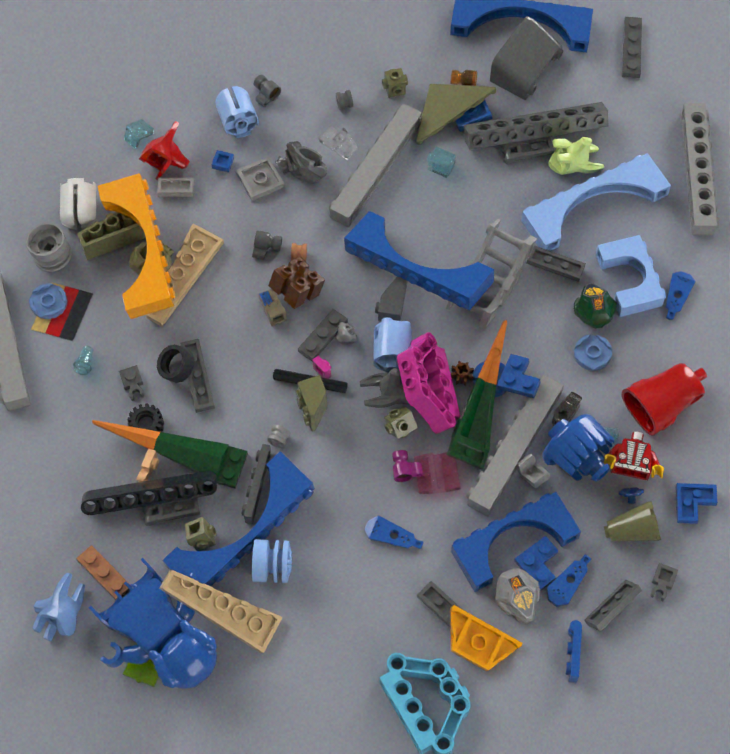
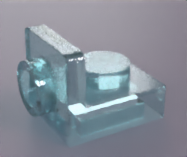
M143 119L126 126L124 140L133 148H137L141 139L153 135L154 128Z

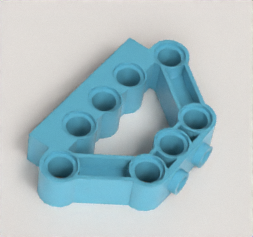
M401 653L391 654L387 659L388 673L379 677V683L419 754H424L431 749L434 754H452L454 739L459 727L470 711V700L468 698L470 694L465 686L460 685L457 671L455 668H450L449 664L442 658L427 660L405 657ZM394 662H400L403 666L401 669H394L391 665ZM440 667L444 670V673L437 675L433 672V669ZM402 676L432 680L438 683L440 696L450 704V710L439 735L436 736L434 734L432 720L424 716L421 701L413 697L411 694V684L403 679ZM446 685H451L454 691L447 693L443 688ZM404 687L408 692L405 695H400L397 693V689ZM461 703L465 706V709L457 711L454 705ZM410 705H415L418 708V711L416 713H410L407 710V707ZM421 723H425L428 725L429 729L423 732L420 731L417 728V726ZM441 741H445L448 743L449 747L445 750H442L438 747L437 744Z

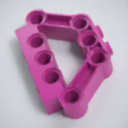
M427 332L413 339L410 347L397 355V362L406 400L426 420L431 430L439 434L454 427L456 420L461 415L445 349L438 347L435 337L430 332Z

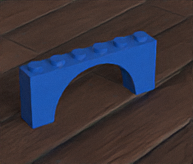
M557 492L551 495L547 493L535 503L529 502L522 507L523 509L517 512L511 511L504 519L500 521L498 519L488 524V527L482 530L481 528L476 529L465 539L461 537L453 542L451 553L474 592L492 584L493 575L488 563V551L493 541L506 530L520 526L538 528L550 534L561 547L579 539L581 530Z

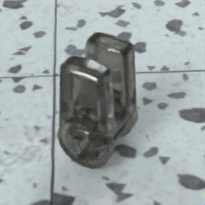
M570 392L555 409L552 419L553 427L562 419H566L568 422L572 421L580 408L582 401L580 395Z

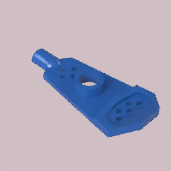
M682 271L672 273L666 308L668 309L666 318L669 320H673L675 313L681 311L696 282L688 273ZM674 294H680L681 298H675Z
M379 515L368 520L364 529L370 540L407 549L412 546L421 549L423 541L415 539L413 533ZM391 533H396L398 537L392 539L390 535Z
M585 554L580 561L575 560L547 587L549 602L556 607L569 604L588 571L586 565L591 560L589 556ZM572 577L574 579V582L569 583L567 581V578Z

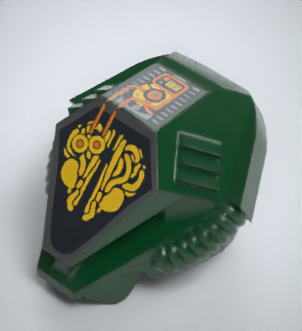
M591 283L584 286L580 297L576 298L573 309L574 314L585 324L598 329L611 322L617 303L609 295L608 291Z

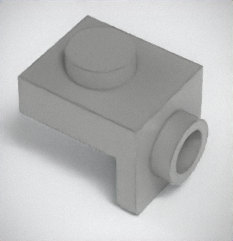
M529 454L517 464L520 477L534 488L539 487L550 478L549 472L536 463L535 457L532 454Z

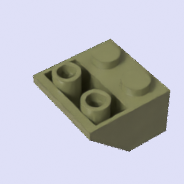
M320 375L298 382V390H296L298 407L300 410H303L304 422L306 426L310 425L312 432L317 429L327 409L326 390Z

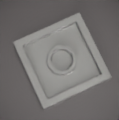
M269 156L236 170L252 201L284 188V182Z

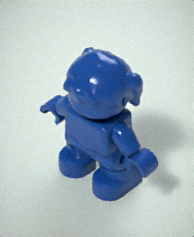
M142 558L141 561L147 566V571L134 584L124 583L131 590L124 598L115 591L114 593L117 595L116 601L104 612L99 613L92 606L89 607L108 629L114 630L137 643V645L126 646L122 649L115 642H111V647L116 650L115 656L112 659H107L103 656L100 657V660L108 667L115 668L123 662L143 664L151 659L155 665L158 677L164 686L179 689L197 687L211 675L216 666L217 646L215 638L205 631L191 626L189 622L193 618L195 611L177 601L175 608L170 596L159 589L163 582L162 578ZM191 572L189 577L199 582L198 578Z

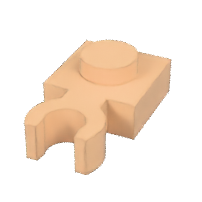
M148 449L141 465L142 469L136 479L138 482L148 481L149 475L151 476L153 470L157 469L159 459L155 450Z

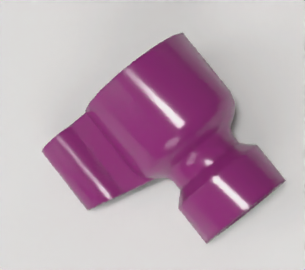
M397 450L392 453L393 461L395 462L393 465V476L396 482H406L413 479V477L423 476L422 464L420 462H407L408 452L406 450Z

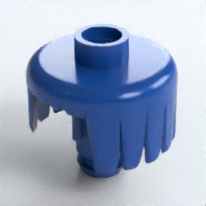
M583 414L571 422L562 419L549 431L548 436L551 440L542 454L545 464L552 466L557 464L576 481L582 479L579 472L584 476L591 475V480L595 482L601 480L609 472V465L603 463L604 456L600 451L605 455L609 453V447L613 446L614 438L592 415Z

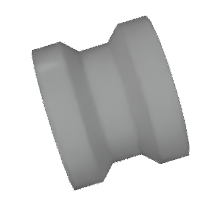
M273 425L272 433L268 436L267 441L275 447L284 448L286 445L285 440L290 436L291 432L283 426Z

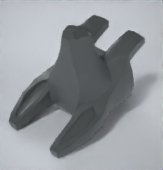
M398 368L390 370L389 373H378L368 376L360 381V387H380L381 396L364 400L365 406L385 408L395 404L410 405L405 397Z

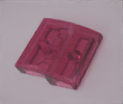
M431 452L414 456V462H420L423 470V476L417 477L420 494H434L461 489L456 459L447 456V452L436 455Z

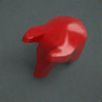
M177 121L172 124L164 136L149 142L139 157V160L143 163L146 162L159 170L155 178L156 180L162 177L170 165L184 169L190 163L172 140L179 125Z

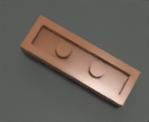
M92 545L76 558L115 600L117 599L115 591L122 597L130 591L124 584L127 581Z

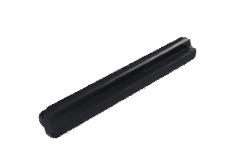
M275 369L273 372L274 380L294 384L315 377L281 369ZM321 377L325 390L346 393L348 388L347 382Z

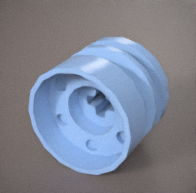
M255 539L252 556L253 582H267L269 573H273L274 583L278 582L279 574H282V583H288L289 575L292 571L290 541L284 540L283 549H280V540H276L274 549H270L269 540Z

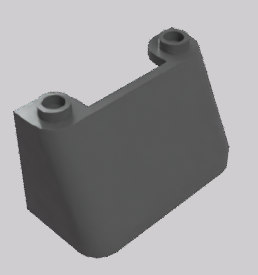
M526 16L494 57L491 65L490 82L526 100L529 95L532 96L536 90L535 81L550 60L555 61L561 58L563 54L562 45L534 19Z

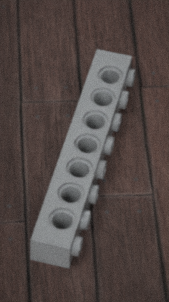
M684 103L681 119L692 235H714L716 228H719V217H716L718 202L714 199L716 196V186H713L715 171L711 167L713 166V155H710L712 141L709 140L711 129L710 125H707L709 111L706 110L705 103Z

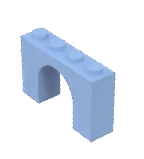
M640 235L597 246L595 255L601 270L619 265H629L637 269L643 277L641 285L615 293L614 300L617 303L616 309L619 317L662 307L666 293L660 287L659 275L657 272H654L653 260L651 257H648L646 243L642 241Z

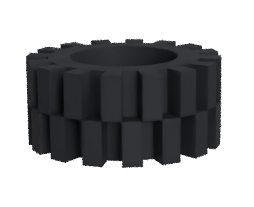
M145 403V407H142V404H140L139 409L134 407V412L130 411V417L127 419L128 426L141 428L139 426L140 419L150 417L153 419V424L148 428L141 429L163 431L164 420L162 413L154 405L149 407V404Z

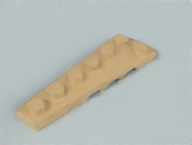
M192 224L183 241L184 244L181 250L178 251L176 260L169 269L172 280L169 286L170 288L173 287L176 296L173 299L174 306L146 315L147 319L163 327L224 244L222 238L195 224Z
M173 570L168 572L159 588L260 653L265 652L283 618L268 610L251 605L249 602L232 597L228 593L218 591L209 585L199 583L197 580Z

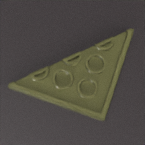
M429 84L417 144H422L429 136H434L444 129L443 127L451 121L453 123L463 116L464 112L482 103L489 95L495 94L496 87Z

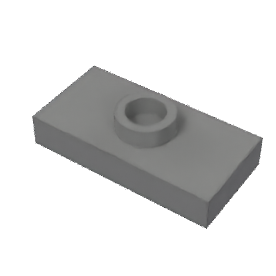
M158 178L157 196L194 197L195 180L194 178Z

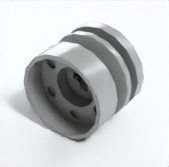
M48 222L41 223L33 227L27 234L26 247L38 268L43 271L54 272L59 271L69 263L72 256L71 247L58 225Z

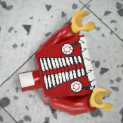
M633 432L631 439L625 438L622 443L616 444L604 456L603 461L604 464L611 466V473L647 481L650 474L651 478H654V475H659L663 478L664 467L660 465L655 452L651 450V444L643 442L644 434L640 432Z

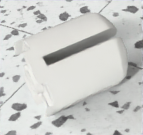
M84 178L67 179V183L63 185L60 183V221L65 227L78 230L79 221L83 230L96 222L97 185L95 182L92 185L84 182Z

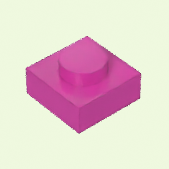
M319 356L315 357L312 360L313 369L322 378L329 379L331 377V365L326 359L322 360Z

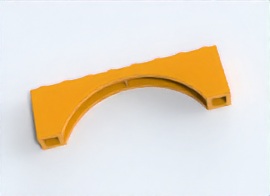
M140 173L98 185L100 200L105 210L121 213L131 218L143 229L146 236L147 253L142 271L133 285L122 294L125 310L130 319L173 307V299L176 296L173 287L170 288L169 286L172 280L169 271L166 272L165 269L168 263L165 255L162 256L161 251H164L162 241H158L160 231L158 225L154 224V220L157 219L154 209L151 210L150 208L153 202L150 194L147 195L146 190H149L147 180H143Z

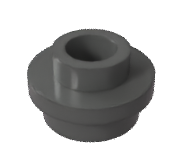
M279 156V159L275 162L282 173L290 172L286 157L282 159Z

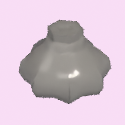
M341 322L338 327L337 340L340 343L356 342L355 327H350L348 323Z

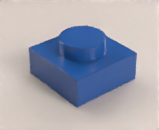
M217 150L211 164L212 169L229 172L234 160V154Z

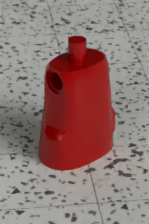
M679 363L663 373L648 379H641L630 387L623 389L621 393L622 399L638 424L649 435L653 436L673 425L676 417L704 396L705 390L700 381L707 378V374L703 368L693 372L686 364Z

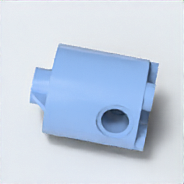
M387 317L383 318L381 323L375 326L373 364L379 370L389 373L394 368L399 369L397 355L407 350L412 341V329L409 321H395Z

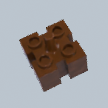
M298 257L290 261L288 266L282 265L275 269L268 286L278 295L282 293L285 296L284 301L295 309L303 305L306 299L310 301L319 296L325 279L316 271H310V266Z

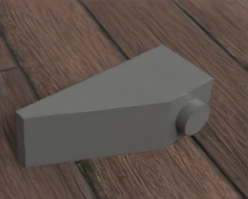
M396 277L381 295L380 302H376L375 313H378V321L387 317L395 321H401L407 280Z

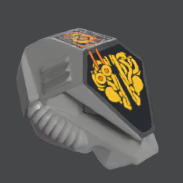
M519 568L503 572L496 582L495 600L498 606L508 615H515L518 622L526 624L535 620V607L540 600L538 581Z

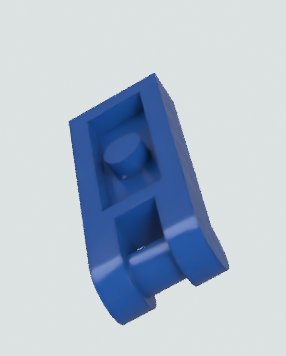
M573 620L568 628L571 642L567 643V655H570V662H566L565 675H569L568 682L577 683L580 670L582 624L578 620Z

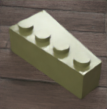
M112 212L109 213L103 221H97L77 233L87 260L146 238L143 229L134 220L117 212L114 214Z

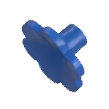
M637 487L624 488L619 491V495L628 497L629 504L636 503V496L644 493L643 489Z

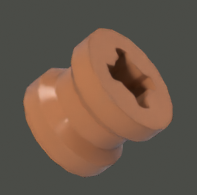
M292 243L291 261L298 257L305 262L307 261L306 243L302 245Z

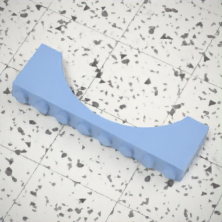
M646 153L642 156H636L627 163H621L612 170H606L597 177H591L582 184H576L565 192L561 191L550 199H544L535 206L527 207L522 213L521 221L530 235L537 238L536 244L538 247L551 251L560 246L561 226L565 218L582 201L603 193L622 192L638 195L651 202H655L669 194L671 185L649 154Z

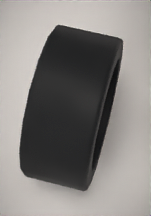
M176 344L164 348L157 360L159 375L175 383L186 380L194 368L193 354L188 349ZM180 353L182 363L175 373L170 374V362L174 356Z

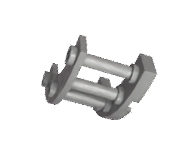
M500 219L488 225L485 232L487 236L475 260L469 263V265L476 262L482 263L487 254L510 266L511 269L507 278L494 274V282L501 287L499 292L493 296L485 292L481 297L489 302V306L481 308L474 305L470 310L479 315V318H481L479 326L484 329L496 316L494 311L498 306L502 307L523 271L520 267H522L525 259H529L537 240L536 237L530 235L526 240L521 241L498 229L501 222ZM494 236L518 247L520 252L517 259L513 260L490 248ZM448 301L446 309L450 310L454 303Z

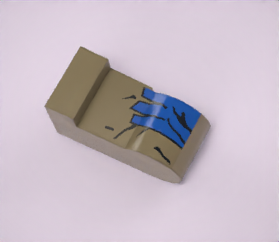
M270 289L259 293V299L271 327L287 321L286 310L281 305L276 292Z

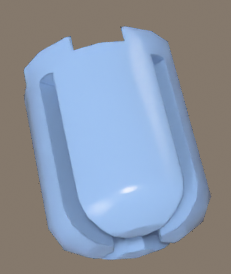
M232 86L233 100L228 88H226L217 95L215 104L227 135L229 133L230 135H235L236 138H242L251 134L250 131L255 128L256 124L258 126L259 119L248 92L241 87Z

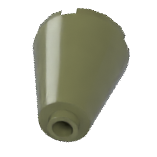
M652 501L646 502L607 521V526H604L606 538L610 537L611 541L661 540Z

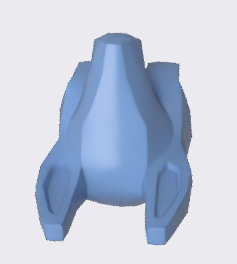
M66 573L62 577L52 596L36 601L34 604L35 612L38 615L34 622L33 630L40 633L45 622L48 621L49 624L44 634V639L52 641L56 630L63 636H70L75 633L77 614L83 602L85 585L79 583L75 593L70 598L68 596V589L72 579L71 573Z

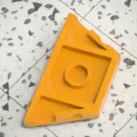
M455 605L451 607V652L481 669L489 671L522 646V642Z

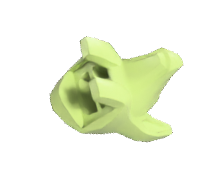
M582 137L574 143L567 139H554L552 141L556 150L548 164L554 172L561 175L574 172L586 174L594 173L604 168V164L588 161L589 153L599 150L598 146L591 144V138Z

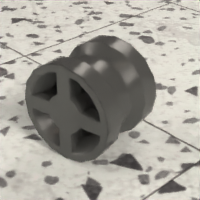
M346 90L345 93L336 92L339 110H342L344 107H353L350 90Z

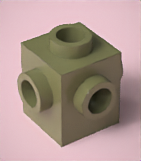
M402 68L384 71L382 85L383 89L387 91L388 98L406 94L408 78L406 74H403Z
M404 406L390 411L389 415L384 417L386 431L389 435L392 434L398 439L408 436L409 432L418 428L412 412Z
M203 517L185 524L187 543L193 546L196 551L206 550L216 545V530Z

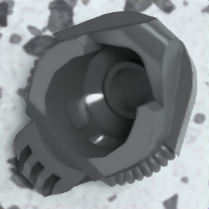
M299 141L286 144L288 149L285 152L289 171L295 178L313 183L326 176L327 166L322 162L321 154L313 149L302 146Z

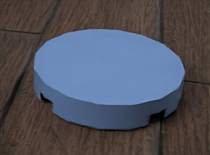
M51 283L42 284L35 288L29 299L30 308L33 313L43 319L56 318L63 313L67 306V296L60 286Z
M585 335L576 343L574 350L575 360L586 370H601L611 361L612 347L608 340L602 336Z

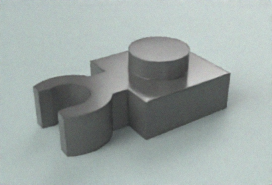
M135 365L120 370L119 373L124 389H129L130 399L134 400L133 394L135 392H139L141 397H144L143 389L140 387V385H143L138 366Z
M662 563L658 564L652 581L653 584L657 585L651 591L652 598L656 592H660L662 594L661 601L666 599V589H672L678 569Z

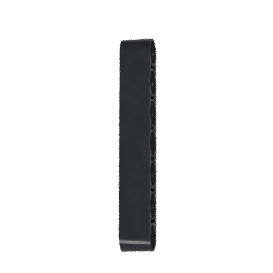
M203 471L90 490L82 496L81 511L86 515H97L210 496L217 490V476L212 471ZM207 481L212 482V484L206 485L204 483ZM185 485H192L193 487L186 488ZM171 488L173 491H166L165 489ZM151 491L154 494L148 495L145 492ZM126 495H133L134 497L128 498ZM112 498L114 499V501H108L106 499ZM91 501L95 504L90 505L86 502Z

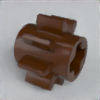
M458 361L457 366L452 365L451 378H455L456 385L464 384L466 386L468 380H473L474 368L469 367V362L461 363Z

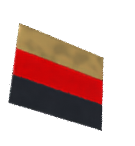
M52 282L51 284L60 286L67 296L66 309L61 315L52 319H43L37 316L31 330L73 341L93 293Z

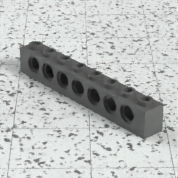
M603 102L466 124L464 125L465 142L469 150L608 127V109Z

